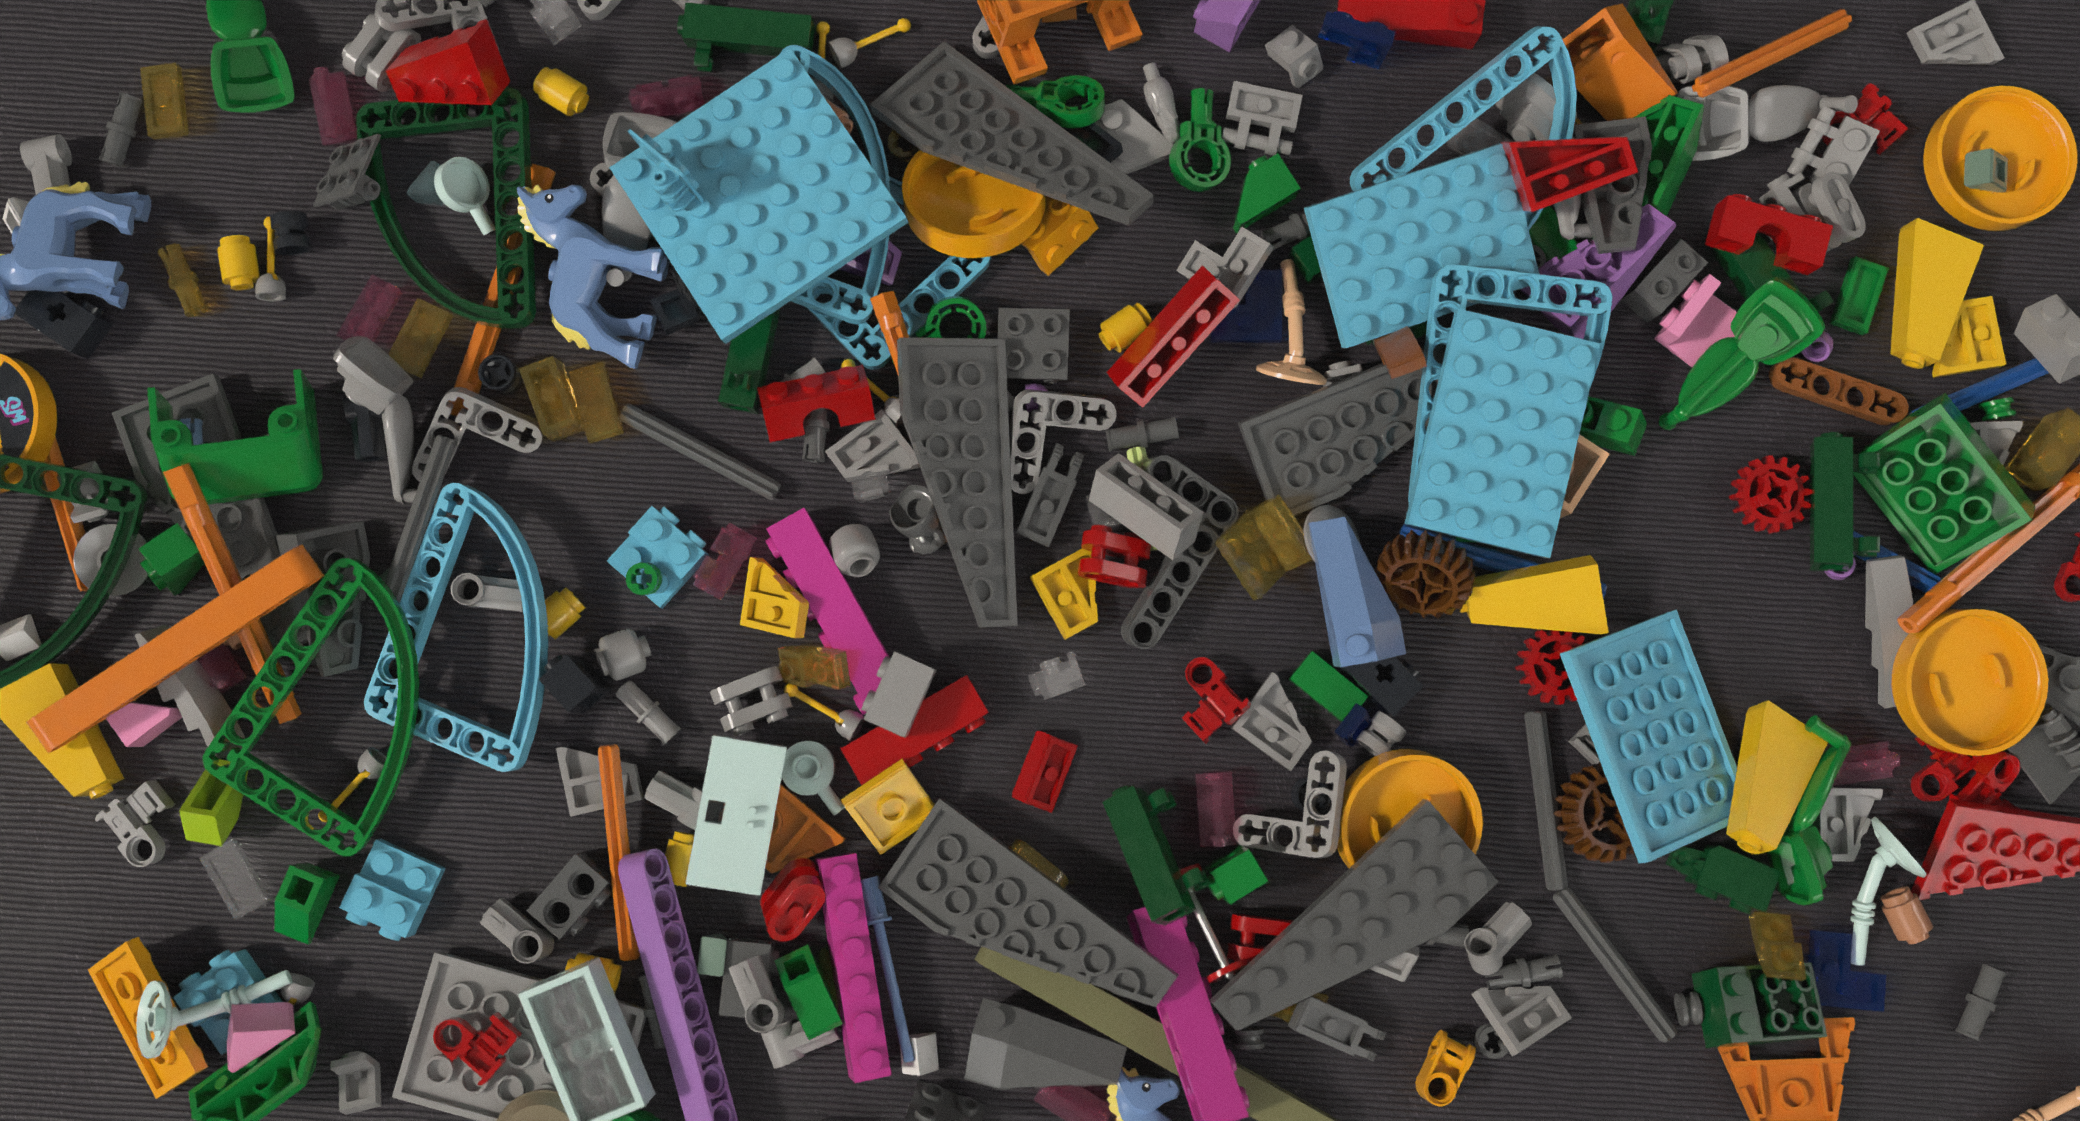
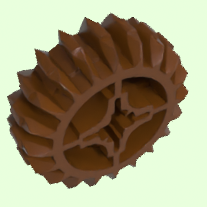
M1411 530L1406 537L1398 534L1394 541H1388L1382 553L1379 554L1375 573L1390 601H1395L1396 610L1405 608L1408 610L1409 616L1416 612L1420 613L1423 619L1428 614H1432L1439 619L1443 612L1452 615L1456 608L1462 609L1466 600L1471 596L1475 581V570L1472 564L1473 558L1466 557L1465 548H1455V539L1443 540L1441 532L1434 537L1429 536L1427 530L1421 535H1417Z
M1597 764L1595 767L1585 766L1581 768V772L1571 774L1572 783L1560 785L1566 795L1555 798L1558 803L1562 804V810H1557L1554 814L1557 817H1562L1563 823H1560L1556 829L1567 831L1563 842L1570 845L1574 844L1573 852L1578 855L1585 854V858L1589 861L1599 860L1601 863H1611L1613 859L1615 861H1622L1626 859V854H1634L1635 852L1614 797L1606 796L1605 793H1600L1596 788L1600 784L1610 787L1602 765ZM1594 830H1601L1603 833H1607L1611 840L1603 843L1597 840L1591 833Z

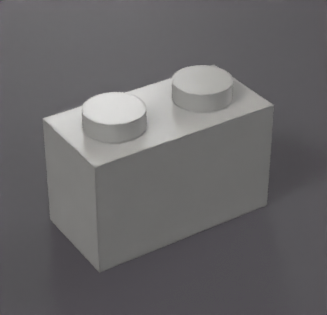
M2057 294L2024 308L2014 332L2015 336L2059 384L2080 375V318Z
M894 652L891 658L885 656L877 673V676L882 678L876 692L873 690L869 691L861 709L867 712L864 720L906 738L936 670L897 652Z

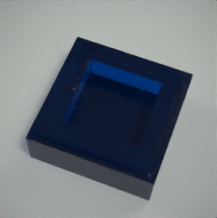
M1356 703L1335 730V733L1340 741L1351 748L1357 742L1356 738L1370 725L1372 718L1366 709Z

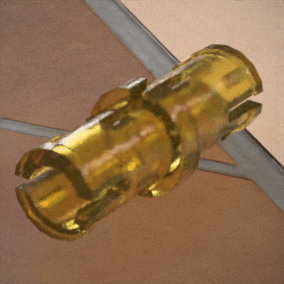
M166 245L168 253L165 252L164 248H160L158 255L161 257L169 275L168 285L170 289L176 291L185 316L196 317L201 315L198 309H201L202 313H206L209 308L205 304L198 288L197 282L199 278L196 272L190 270L181 245Z

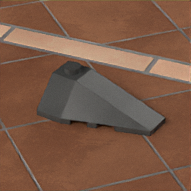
M1646 116L1574 125L1572 134L1574 138L1615 136L1628 138L1638 172L1582 193L1581 205L1598 254L1635 250L1642 214L1644 190L1647 183L1648 165L1652 152Z
M364 521L308 528L276 535L280 556L299 545H304L324 576L331 565L342 558H355L369 567L370 552ZM354 567L341 568L340 572L344 575L341 583L338 586H333L330 583L328 587L338 590L346 596L347 592L340 589L346 581L356 580V577L352 574ZM323 578L293 597L298 614ZM361 588L314 657L321 677L358 668L363 627L360 623L362 601L366 600V592L363 588ZM328 594L323 595L318 601L319 611L326 616L332 615L337 608L335 598ZM304 625L303 628L309 645H312L316 639V632L311 626Z
M983 998L971 1036L964 1079L998 1090H1013V1088L1035 1087L1037 1089L1048 1088L1047 1086L1072 1085L1073 1087L1117 1085L1127 1047L1021 1008Z

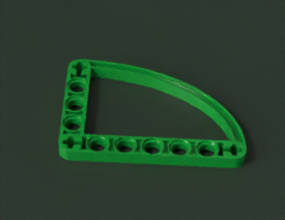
M342 558L331 565L203 755V765L211 775L341 856H352L360 852L367 845L380 824L396 792L406 766L418 711L419 674L412 631L404 611L393 592L374 571L355 558ZM354 567L352 574L356 577V580L346 581L340 589L347 592L346 596L340 591L328 587L330 583L333 586H338L344 578L343 573L340 572L341 568ZM361 588H363L383 616L392 639L397 662L398 697L394 730L384 767L359 821H356L258 759L250 752ZM326 594L333 596L337 602L336 611L329 616L322 614L318 608L319 599ZM304 625L311 626L316 632L315 642L310 646L302 645L297 639V632ZM282 656L290 657L295 663L294 673L289 677L280 675L276 669V663ZM260 687H267L273 691L274 701L270 707L264 708L257 703L255 694ZM239 718H247L252 722L253 732L248 738L239 737L235 732V723ZM231 743L242 746V749L239 747L232 748L226 759L231 762L230 765L226 764L221 767L217 765L219 758L215 756L216 753L226 751ZM250 769H257L264 776V783L259 789L250 788L245 781V775ZM281 789H289L294 793L296 802L291 809L282 808L278 804L277 794ZM312 809H320L326 813L327 823L324 828L317 829L310 825L308 815ZM338 820L341 824L335 829L345 834L351 830L354 831L356 834L353 839L358 843L357 845L351 844L346 847L343 845L345 841L344 836L335 832L329 837L326 833L335 826Z

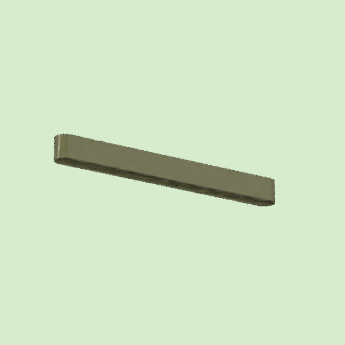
M981 946L975 960L982 966L1179 1076L1159 1018L1105 988L1077 981L1075 978L1067 975L1054 973ZM1236 1062L1237 1071L1234 1074L1238 1086H1242L1247 1093L1250 1105L1247 1112L1250 1117L1258 1121H1339L1325 1111Z

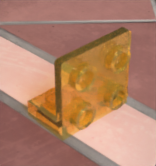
M1279 494L1249 508L1215 541L1222 556L1226 559L1241 581L1242 586L1254 601L1262 598L1285 572L1313 560L1304 541L1303 529Z

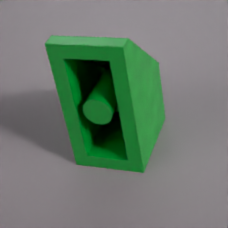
M1278 153L1269 159L1264 155L1248 166L1250 170L1247 172L1233 226L1236 234L1241 227L1248 228L1296 199L1301 188Z

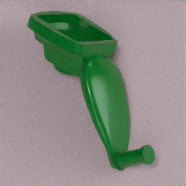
M206 0L207 16L211 29L219 38L223 39V41H217L213 45L210 61L213 90L220 109L242 113L262 112L291 103L294 100V89L285 57L274 39L268 36L261 37L267 26L266 12L262 1Z
M1771 278L1747 298L1732 320L1731 331L1734 337H1726L1716 341L1697 359L1681 387L1678 405L1671 412L1660 416L1659 425L1661 428L1672 430L1678 423L1688 420L1691 416L1697 417L1723 406L1737 397L1756 378L1759 362L1766 365L1777 364L1795 356L1811 345L1825 329L1824 321L1815 307L1796 288L1780 278Z
M1817 715L1812 716L1807 721L1805 730L1813 732L1831 744L1832 747L1823 752L1777 849L1767 852L1770 867L1781 871L1776 884L1777 890L1783 897L1798 905H1811L1823 900V890L1827 887L1824 875L1833 867L1831 862L1832 853L1828 844L1823 841L1817 827L1812 824L1820 814L1835 778L1851 748V741L1847 735L1840 734L1822 722Z

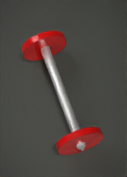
M1198 863L1180 869V872L1183 875L1184 873L1196 867H1198L1201 872L1202 868ZM1192 892L1190 895L1197 909L1194 911L1195 916L1221 969L1207 976V981L1211 984L1224 978L1231 980L1234 973L1242 970L1248 964V961L1244 958L1229 964L1195 893Z

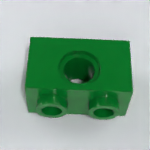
M1242 845L1237 846L1204 867L1211 882L1207 887L1214 898L1216 897L1218 901L1223 898L1230 905L1268 882L1250 850Z

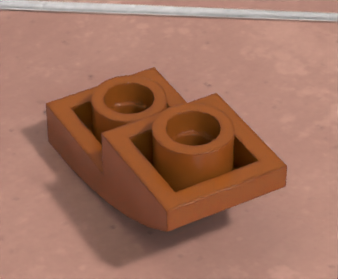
M1408 326L1373 339L1383 365H1386L1391 379L1427 367L1425 356Z

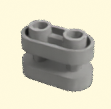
M371 13L364 20L362 29L356 38L344 47L342 51L343 67L357 77H362L366 74V82L378 91L384 92L392 87L386 70L406 47L420 43L421 36L413 29L400 31L383 29L376 22L374 13Z
M1697 35L1685 39L1682 44H1671L1659 48L1656 52V58L1672 83H1688L1701 76V74L1718 68L1729 61L1726 45L1717 35Z
M1829 172L1815 179L1813 183H1807L1792 192L1805 215L1817 216L1821 219L1822 223L1833 225L1826 252L1840 246L1842 242L1847 243L1863 235L1866 227L1864 216L1845 179L1838 173Z
M778 666L761 670L710 691L715 706L726 703L729 715L720 718L725 733L732 731L734 737L754 730L753 723L766 718L769 724L789 716L787 709L793 707L788 693L777 696L773 684L783 680ZM760 690L763 701L743 709L740 697Z

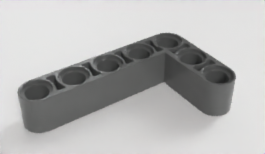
M1152 456L1142 463L1141 469L1154 477V466L1158 462L1162 463L1166 467L1167 474L1161 483L1182 498H1184L1182 494L1184 485L1190 482L1194 486L1195 496L1188 502L1204 512L1198 532L1204 536L1205 544L1200 551H1196L1193 545H1190L1174 560L1165 556L1121 626L1122 638L1127 644L1140 649H1149L1160 640L1238 516V507L1232 498L1170 456ZM1217 502L1224 509V515L1219 521H1216L1212 516V507ZM1178 562H1182L1186 568V574L1180 581H1177L1173 576V568ZM1163 592L1167 598V603L1162 610L1157 611L1154 608L1153 600L1158 593ZM1144 622L1147 626V635L1143 640L1137 641L1134 637V629L1137 624Z

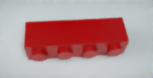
M965 675L923 700L906 738L878 726L842 747L841 751L860 784L863 785L901 759L904 760L909 768L924 760L921 753L933 746L937 752L953 743L955 740L952 735L959 730L965 728L966 732L970 733L985 724L986 721L983 716L987 715L989 711L971 680Z

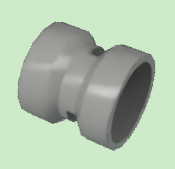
M1377 711L1371 719L1372 725L1368 730H1363L1356 738V741L1371 754L1377 756L1391 751L1393 744L1400 742L1407 732L1392 718L1381 711Z

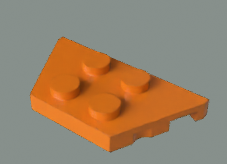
M780 783L765 869L771 874L783 869L791 860L809 858L843 843L846 839L782 783ZM725 802L720 810L718 822H722Z

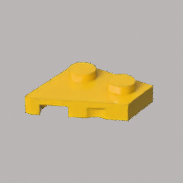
M1992 296L1963 300L1941 359L1934 363L1933 378L1999 368L2006 365Z
M1083 548L1030 577L1064 640L1098 622L1097 604L1095 603L1096 581L1077 575L1079 560L1091 558V551Z
M750 557L740 625L791 638H804L809 602L764 558Z

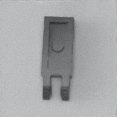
M1058 443L1052 449L1046 467H1043L1040 472L1039 479L1015 531L1016 534L1046 547H1049L1076 485L1077 481H1075V478L1084 458L1083 454L1076 452L1069 462L1066 476L1055 472L1064 446Z
M1313 996L1297 1003L1288 1027L1296 1032L1352 1056L1357 1054L1373 1062L1377 1053L1365 1045H1359L1364 1033L1377 1040H1384L1386 1036L1385 1031L1368 1024L1366 1020Z

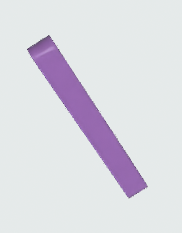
M658 849L627 854L619 862L618 874L685 1121H738L666 856Z

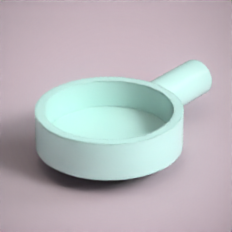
M454 157L440 165L434 176V185L442 202L454 211L470 212L483 235L494 231L495 226L482 206L488 199L490 191L488 178L482 168L474 161L465 157Z
M802 741L792 745L786 751L782 780L785 785L800 795L818 794L833 816L845 808L830 787L836 771L835 759L830 750L823 744L815 741Z

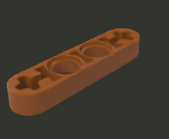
M1791 357L1774 364L1769 370L1770 383L1779 391L1879 425L1887 426L1900 422L1908 413V402L1902 394L1798 358ZM1790 367L1791 375L1802 377L1807 372L1808 375L1804 380L1794 378L1785 381L1786 375L1781 373V370ZM1817 376L1824 377L1829 382L1830 389L1826 395H1820L1814 389L1813 382ZM1850 388L1860 390L1863 395V402L1859 407L1853 406L1847 399V392ZM1891 402L1890 408L1894 409L1895 413L1887 416L1886 408L1878 405L1870 407L1873 403L1882 405Z

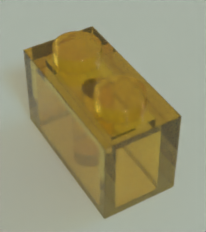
M554 356L519 368L543 436L555 442L587 430L563 363Z
M2070 408L2045 415L2005 469L2032 491L2056 486L2080 454V416Z

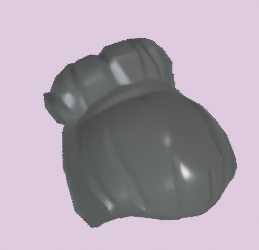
M910 485L903 489L890 508L891 522L897 531L909 537V545L914 553L922 555L931 554L945 545L947 539L929 490L924 485Z

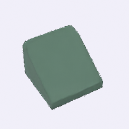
M1992 148L1968 152L1965 155L1964 185L1966 187L1999 193L2006 192L2008 176L2007 157Z
M722 934L702 936L697 967L698 974L723 976L727 939Z

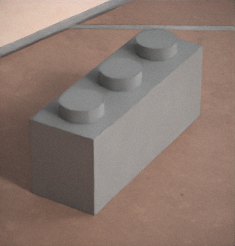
M1119 453L1095 472L1089 501L1170 559L1174 560L1195 542L1203 511Z

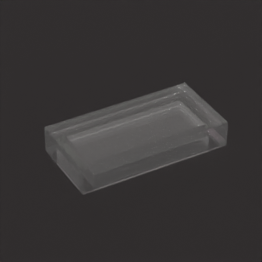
M236 838L228 840L223 846H218L199 858L235 921L241 920L272 900Z

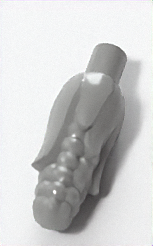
M1149 63L1143 67L1147 83L1144 84L1145 99L1153 113L1157 127L1160 128L1165 139L1170 143H1175L1180 138V128L1177 121L1178 116L1175 109L1173 91L1169 82L1165 78L1160 77L1156 63Z

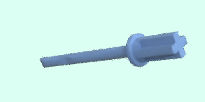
M879 876L861 880L867 924L874 927L904 1063L915 1059L884 927V922L892 920V917L887 915L883 893L878 888L880 885Z

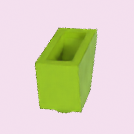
M219 759L217 765L221 767L226 764L230 765L231 762ZM206 769L183 803L179 813L187 841L223 846L238 821L243 794L211 775Z

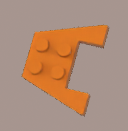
M1824 1018L1828 1037L1819 1038L1820 1058L1750 1060L1749 1045L1719 1047V1053L1749 1120L1837 1121L1844 1087L1841 1084L1844 1065L1849 1060L1850 1049H1848L1850 1032L1854 1031L1855 1018Z

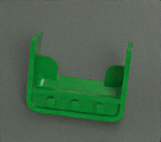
M301 369L293 370L297 404L281 406L271 413L268 419L269 436L193 445V436L190 429L184 423L174 420L173 406L155 387L147 388L151 439L162 473L189 463L208 505L313 490L320 484L323 477L314 388ZM164 476L168 491L172 498L175 500L173 493L168 485V482Z

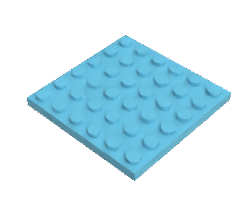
M791 48L653 138L662 147V152L669 159L672 156L675 157L690 171L689 175L700 185L696 190L704 199L703 203L694 197L681 211L669 209L649 182L650 175L658 166L647 157L640 147L609 167L725 344L909 223L898 204Z

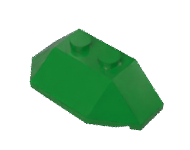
M1668 95L1660 100V103L1633 117L1646 116L1652 143L1642 207L1650 204L1665 216L1669 213L1697 151L1704 113L1703 104Z
M310 1001L294 1013L295 1033L234 1073L228 1070V1063H226L191 1089L188 1094L192 1119L195 1121H259L303 1089L316 1068L321 1034L316 1005Z

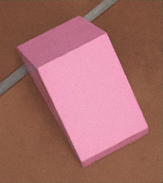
M131 702L106 718V720L126 747H144L180 720L182 716L178 707Z
M289 1002L234 1004L231 1006L227 1035V1062L230 1072H236L295 1033L292 1004Z

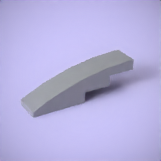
M1902 555L1866 560L1865 627L1872 631V666L1878 669V704L1884 708L1896 707L1891 684L1892 669L1898 649L1909 634L1899 626L1897 618L1913 606L1906 561Z
M163 625L135 634L139 647L165 632L169 627ZM198 660L194 661L157 685L163 702L174 699L188 732L199 728L208 747L232 710ZM236 721V734L239 737L245 738L238 722ZM231 743L226 751L216 753L215 756L219 759L224 758L232 748L239 747L242 749V746Z

